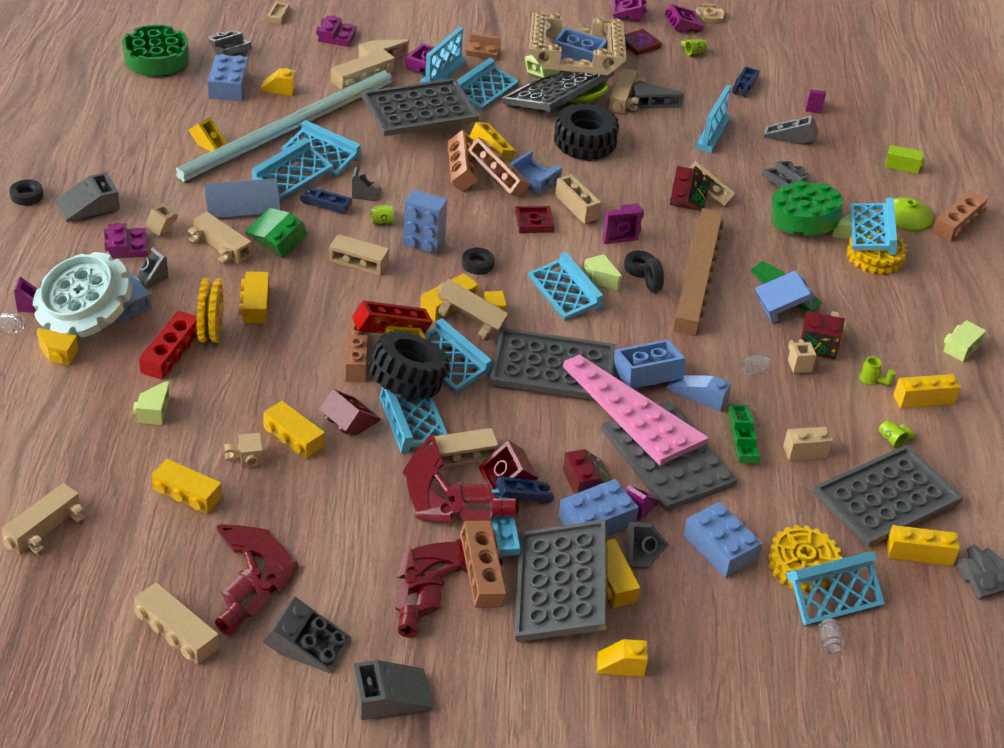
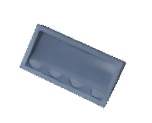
M276 178L204 184L207 212L219 220L259 217L268 208L280 210Z

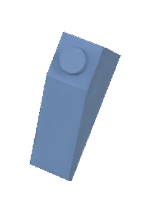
M684 375L683 379L670 382L666 389L720 412L728 401L732 383L716 376Z

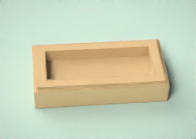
M275 2L266 17V21L282 24L290 10V4Z

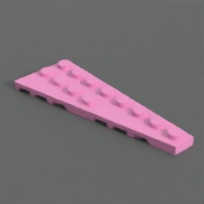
M578 355L564 361L563 368L659 466L707 444L708 437L583 356Z

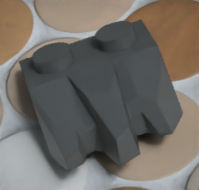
M229 30L227 33L217 32L215 33L216 36H208L214 51L219 55L233 56L235 53H245L248 49H252L251 42L243 39V33L239 31Z
M791 161L776 162L774 168L764 169L762 176L767 178L768 182L779 186L780 189L781 186L795 184L797 181L805 182L810 174L804 172L805 168L803 166H794Z
M972 544L966 549L969 558L959 557L958 569L964 582L970 581L977 599L1004 592V560L987 547L982 551L975 544Z

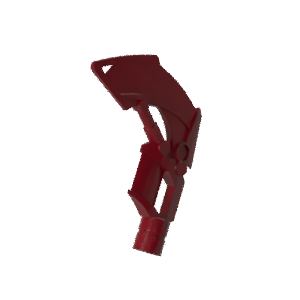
M433 435L428 436L403 470V475L407 478L410 499L417 511L414 512L417 519L453 523L452 517L462 518L463 521H491L493 518H518L519 516L518 498H496L490 489L489 482H486V484H461V482H456L451 486L439 472V469L444 466V462ZM434 478L449 501L442 499L432 490L431 484ZM465 503L491 504L490 510H469Z
M217 525L218 533L234 553H244L243 555L246 558L248 569L240 571L238 573L239 576L225 590L220 591L228 607L215 619V625L226 635H230L247 617L254 616L271 599L270 595L273 590L280 593L299 568L297 561L293 563L288 552L270 535L268 529L240 525ZM253 555L262 557L265 562L266 572L262 580L261 570ZM253 591L256 597L244 608L240 603Z
M457 539L455 542L428 544L411 549L410 546L404 550L397 578L405 579V582L397 586L395 609L400 612L397 630L401 636L407 638L415 637L419 631L420 618L442 608L440 606L441 592L445 582L441 578L453 571H460V569H463L468 574L461 539ZM499 559L500 566L503 564L501 559ZM438 563L449 564L448 566L440 567L434 571L428 570L430 567ZM418 592L416 606L406 605L407 595Z

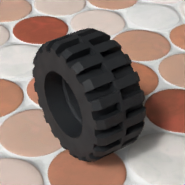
M591 103L569 105L568 108H563L557 115L554 142L559 150L561 149L564 154H568L572 158L576 157L580 160L605 158L616 148L619 132L618 119L614 113L608 111L605 107H600V105H591Z
M390 331L377 339L368 367L371 376L384 389H388L391 393L402 395L405 398L411 397L416 400L421 398L423 400L439 393L449 370V360L445 352L427 338H422L418 334H411V332Z

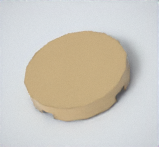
M701 4L699 8H696V14L702 22L714 24L724 20L725 11L721 7L720 9L717 8L715 4Z

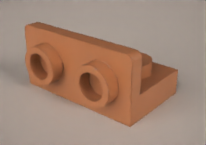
M470 33L466 56L484 59L491 57L497 60L500 52L501 38Z

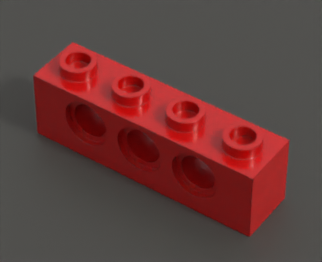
M362 300L352 315L358 331L383 334L387 326L421 328L425 334L433 323L425 308Z
M177 310L139 357L140 373L162 380L167 373L171 372L173 365L181 359L183 352L191 346L192 341L197 337L196 315Z

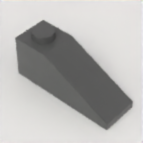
M633 84L631 98H639L638 104L633 103L638 108L682 107L684 93L652 84Z
M813 115L768 125L764 131L765 138L799 144L811 143L817 140L818 129Z

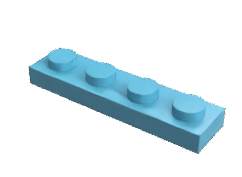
M498 489L491 490L496 498H501ZM493 518L491 520L492 527L496 532L495 543L496 547L499 548L500 556L520 555V545L514 518Z

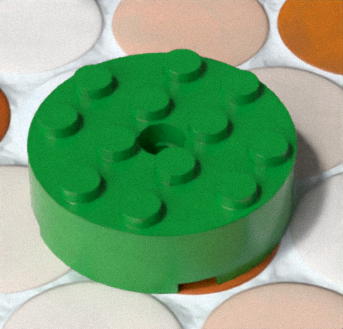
M145 25L135 28L133 33H127L123 38V55L126 66L132 71L147 77L171 76L172 73L183 69L189 62L188 37L181 30H173L172 26Z
M797 181L795 184L781 186L773 194L771 200V220L778 229L790 234L804 232V236L827 233L838 227L842 219L843 198L839 191L830 187L827 183L819 184Z

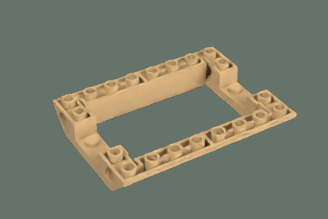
M541 11L532 13L529 53L543 69L609 75L626 61L624 24L620 19L605 20V18L597 17L593 19L592 31L588 28L574 29L571 26H565L569 29L608 40L607 50L603 48L594 50L592 62L585 59L573 61L572 58L561 59L562 47H559V45L549 44V46H545L546 37H557L564 29L562 28L563 16H560L558 13L544 14ZM608 27V32H604L603 29ZM545 53L549 55L547 58H544Z

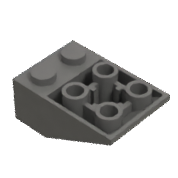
M107 172L88 176L55 199L66 222L120 209L118 191Z
M295 596L283 608L262 642L284 657L331 673L351 637Z
M381 660L353 663V683L361 720L433 710L423 668Z

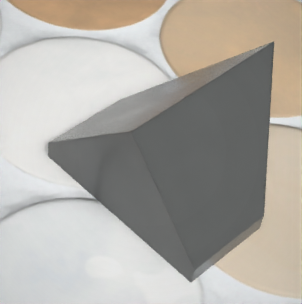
M358 166L355 167L352 177V198L371 201L379 200L382 189L380 187H373L374 181L370 182L365 173L359 176L360 168Z
M154 247L151 249L152 253L149 257H146L142 268H139L140 272L137 277L134 276L145 289L168 279L167 257Z
M629 522L626 538L627 563L632 567H650L669 544L652 523Z

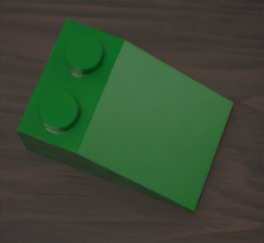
M268 208L244 231L246 235L282 259L308 235L302 220L289 212Z

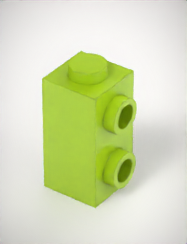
M890 145L885 167L918 174L919 169L923 168L925 158H922L923 151Z

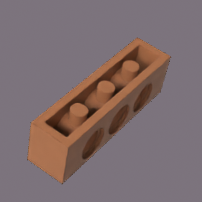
M462 130L447 142L451 174L450 181L455 188L458 187L463 192L478 181L476 159L467 151L474 140Z
M477 137L467 150L510 194L521 197L531 183L489 141Z
M969 190L936 218L932 233L949 242L955 237H959L963 230H967L972 222H976L978 217L986 212L988 199Z
M349 312L346 382H366L368 332L357 330L352 319L354 312Z
M464 521L460 536L475 608L501 607L504 598L508 595V588L503 582V566L499 564L500 551L495 545L496 532L492 530L490 521Z

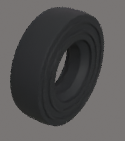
M20 180L11 185L9 190L10 198L18 205H33L43 198V187L35 180ZM23 191H33L29 194H21Z
M475 247L467 249L463 253L461 263L467 272L482 275L489 273L493 269L495 259L489 250ZM473 259H481V260H484L485 262H483V263H475V262H472L471 260H473Z
M632 251L625 257L624 268L630 275L644 278V266H638L634 262L645 263L647 259L655 257L646 251Z
M657 258L647 259L644 265L645 283L651 292L662 290L664 284L662 264Z

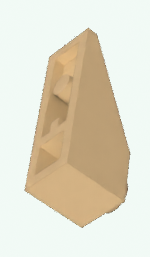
M407 39L373 40L360 44L359 58L382 49L395 57V59L408 54L409 41Z
M694 161L690 166L691 169H695L711 178L707 195L722 206H725L734 196V191L699 163Z

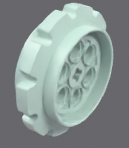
M93 252L91 255L80 254L59 263L43 278L41 288H38L34 295L33 306L37 310L35 317L40 325L47 330L77 335L81 338L93 335L113 323L124 311L123 305L130 300L132 293V284L129 281L130 274L119 259L113 260L111 255L106 253Z

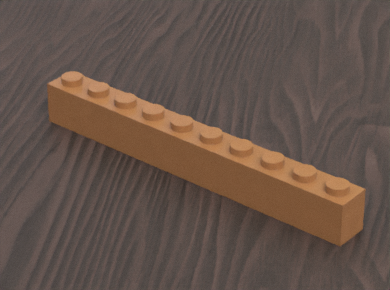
M701 209L673 332L695 336L697 329H701L703 318L699 317H704L708 298L706 294H709L725 220L721 219L723 213L721 211Z

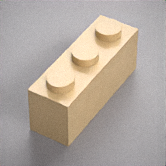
M572 174L557 179L555 196L584 224L599 219L601 202Z
M338 234L329 246V261L381 275L389 263V248Z
M492 428L434 436L444 462V466L441 468L484 462L498 450V443Z

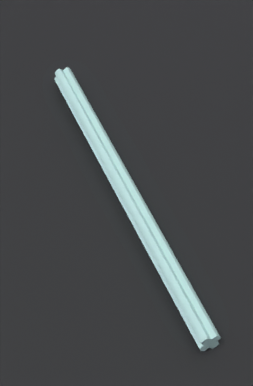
M386 70L377 73L177 167L176 175L182 182L194 178L301 127L305 120L311 122L361 98L363 91L377 90L391 84L390 78L392 76Z

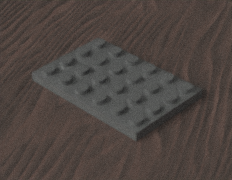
M559 70V73L545 78L540 77L502 97L503 104H508L511 107L521 106L522 108H534V110L552 112L555 108L565 105L569 100L576 99L578 95L587 93V90L608 81L609 78L614 76V71L609 75Z
M456 78L362 92V98L383 136L479 121L478 113Z
M500 328L489 385L595 400L563 368V363L565 360L581 355L612 375L615 344Z
M671 401L659 404V406L689 424ZM615 420L602 423L601 425L602 432L653 496L660 500L659 503L665 511L718 493L737 484V479L707 444L659 466Z
M908 445L814 486L812 491L867 548L887 539L892 525L912 527L960 504L963 500V496Z
M606 520L520 532L514 633L516 641L521 642L607 630Z

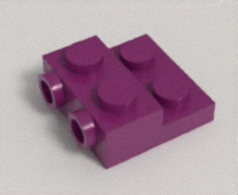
M612 0L614 19H622L629 16L630 21L639 20L645 17V13H647L646 0Z
M671 3L665 10L664 16L668 18L669 24L677 32L683 31L687 33L689 29L702 32L705 27L693 10Z
M327 15L326 18L321 19V26H317L316 35H318V42L349 47L357 32V26L349 23L343 24L342 18Z
M422 43L406 56V68L419 73L426 69V55L435 47Z
M638 203L621 205V210L606 211L602 238L604 244L638 240L639 233L642 230L641 219L644 218V211Z
M127 223L108 224V229H104L105 252L109 251V255L113 259L148 257L146 228L127 229Z

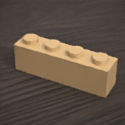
M382 49L332 67L331 82L343 90L384 70L387 73L394 72L395 57Z
M155 582L134 597V612L137 617L148 622L153 631L162 634L171 646H176L181 650L186 659H191L199 665L220 649L219 634L158 583Z

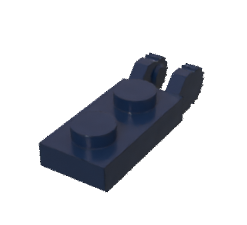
M745 66L736 79L732 93L736 94L740 87L742 89L741 96L745 97L758 78L760 70Z
M309 187L300 196L301 202L304 204H313L344 214L352 205L350 197L322 189Z
M503 476L498 477L495 482L501 498L539 501L540 504L551 503L554 500L553 493L548 492L550 491V486L546 482Z

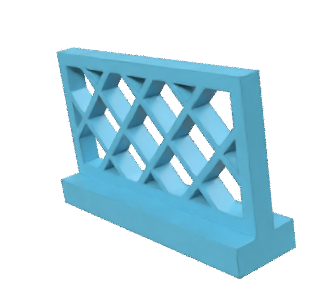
M458 27L427 53L426 76L420 80V83L448 79L466 63V57L462 56L464 28Z
M491 57L457 80L464 92L471 93V95L466 96L473 107L479 111L488 107L519 83L517 79L495 66V60ZM488 79L490 80V82H484L482 80ZM493 80H500L501 83L493 82ZM495 87L502 88V90H495ZM474 93H481L482 96H475ZM485 94H493V97L485 96Z
M726 85L708 115L706 128L697 142L696 149L712 153L729 124L731 115L727 114L726 111L731 91L730 85Z
M307 120L301 124L302 129L281 148L282 151L297 143L302 136L310 140L311 147H313V143L321 144L313 148L316 151L324 150V153L321 155L326 160L330 157L338 156V160L329 162L332 165L340 166L336 170L332 169L327 172L336 177L354 159L358 161L362 157L360 144ZM327 149H332V150H334L335 152H329V153H327L326 150H327ZM346 155L348 158L340 159V156ZM304 156V158H314V156ZM316 164L315 167H316V168H324L325 165H323V164Z
M305 137L252 168V180L276 178V180L277 178L287 179V183H277L278 188H286V191L281 194L278 192L279 201L332 170L333 165L311 147L310 140ZM311 153L314 158H304V156ZM301 162V166H291V164ZM303 162L314 163V166L303 167ZM316 164L325 165L324 168H315ZM288 170V174H278L277 172ZM290 170L300 171V175H290ZM302 172H313L311 176H302ZM289 179L300 180L297 184H289Z
M886 198V203L850 204L852 250H889V255H896L897 233L894 199ZM875 209H882L878 213L874 211ZM870 214L872 217L868 218L865 215ZM861 219V220H863L864 222L859 223V222H857V220ZM879 219L881 220V222L877 223L875 222V220ZM868 224H870V225H872L873 227L869 229V228L866 227V226H867ZM879 229V230H881V231H883V232L880 233V234H878V233L875 232V231ZM862 230L864 233L860 234L857 231ZM871 235L874 238L870 240L869 238H867V236ZM860 240L865 242L864 244H856ZM880 240L884 242V244H878L876 242Z
M567 252L561 253L559 260L528 273L530 280L564 321L593 308L597 311L604 309L603 294ZM560 267L561 272H555L552 269ZM538 275H546L545 279L536 278ZM549 276L558 277L557 281L548 280ZM561 279H570V283L561 282ZM549 285L555 287L554 290L545 289V286ZM558 287L567 288V291L561 292L557 291ZM575 289L580 292L579 294L570 293V290ZM559 296L564 297L563 301L554 300V297ZM567 298L577 299L576 303L566 302ZM580 300L589 302L586 305L579 304ZM564 307L573 308V310L568 313H565L563 311Z
M442 318L436 321L435 328L424 334L429 340L435 335L439 336L440 341L431 342L437 344L441 350L442 347L453 348V352H445L447 357H452V360L449 362L450 373L446 374L444 383L456 394L481 376L485 375L488 377L491 375L492 360ZM455 357L465 358V362H454ZM453 368H464V373H453ZM467 368H476L478 371L467 373ZM452 378H463V381L455 385L452 382Z
M381 388L379 398L401 453H409L410 448L420 447L428 436L434 433L439 436L447 435L432 397L423 400L421 398L416 400L411 397L402 399L396 394L391 393L390 390ZM412 399L419 404L416 406L408 401ZM405 406L412 411L408 413L402 410V407ZM421 406L429 408L430 412L421 409ZM418 413L424 416V418L420 419L414 416V414ZM430 419L431 421L435 422L436 425L433 426L427 423L426 421ZM410 420L418 425L414 427L407 422ZM421 426L430 430V432L427 434L421 431ZM416 434L422 437L423 440H414L413 435Z
M874 551L786 572L788 581H792L803 625L885 604L873 562L877 560ZM863 567L868 568L870 576L867 581L858 576ZM844 572L852 577L848 586L839 581ZM824 577L832 581L828 592L819 586ZM856 580L865 585L860 595L852 590ZM806 582L813 587L808 597L802 593L801 583ZM836 585L845 590L841 600L832 595ZM868 589L874 591L875 602H870L864 598ZM817 590L826 595L821 605L812 600ZM849 593L858 599L852 608L845 604ZM829 599L838 603L833 613L825 608ZM809 604H812L819 610L814 618L809 619L807 608Z

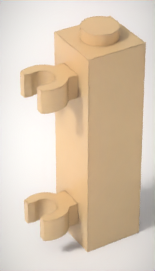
M622 68L610 97L608 111L624 114L627 107L632 111H637L638 106L633 105V103L638 104L639 98L632 97L630 99L633 84H645L647 79L643 77L637 79V71Z
M205 212L193 219V227L188 230V233L192 236L188 240L196 243L201 238L222 255L218 258L220 262L226 263L229 259H232L239 264L252 256L251 241L210 213Z
M447 279L445 283L442 282L437 290L439 293L438 299L443 301L438 309V313L445 317L452 306L483 324L478 333V337L485 340L490 330L498 333L508 317V313L450 279Z
M64 483L59 485L1 528L3 544L18 554H21L27 548H30L35 554L41 552L44 547L39 543L43 541V536L69 517L76 523L85 518L80 513L83 511V507L80 506L79 493Z

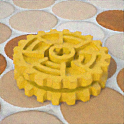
M878 229V230H876L875 232H877L878 234H880V233H882L883 231H881V230ZM862 230L857 231L860 234L864 233ZM897 234L896 255H889V250H852L851 235L847 247V257H850L849 261L851 263H855V267H861L864 272L870 271V274L878 273L883 275V273L889 275L892 271L896 273L898 269L902 268L908 249L907 244L904 243L905 240L899 238V234ZM871 235L867 236V238H869L870 240L874 238ZM860 240L856 244H864L865 242ZM880 240L876 242L878 244H884V242Z
M202 278L197 305V336L199 342H206L208 337H210L212 343H219L224 316V286L222 279H215L213 284H211L209 278Z
M794 525L793 529L786 527L784 532L779 531L776 537L773 538L769 550L770 554L767 557V561H770L768 567L774 570L772 575L779 577L781 584L787 583L790 589H794L792 581H788L786 572L842 559V556H840L841 550L835 547L837 542L830 540L827 533L821 534L820 529L815 528L812 530L806 525L804 528ZM824 577L819 586L825 590L826 585L831 586L832 581ZM806 582L800 584L802 592H805V590L811 592L812 586Z

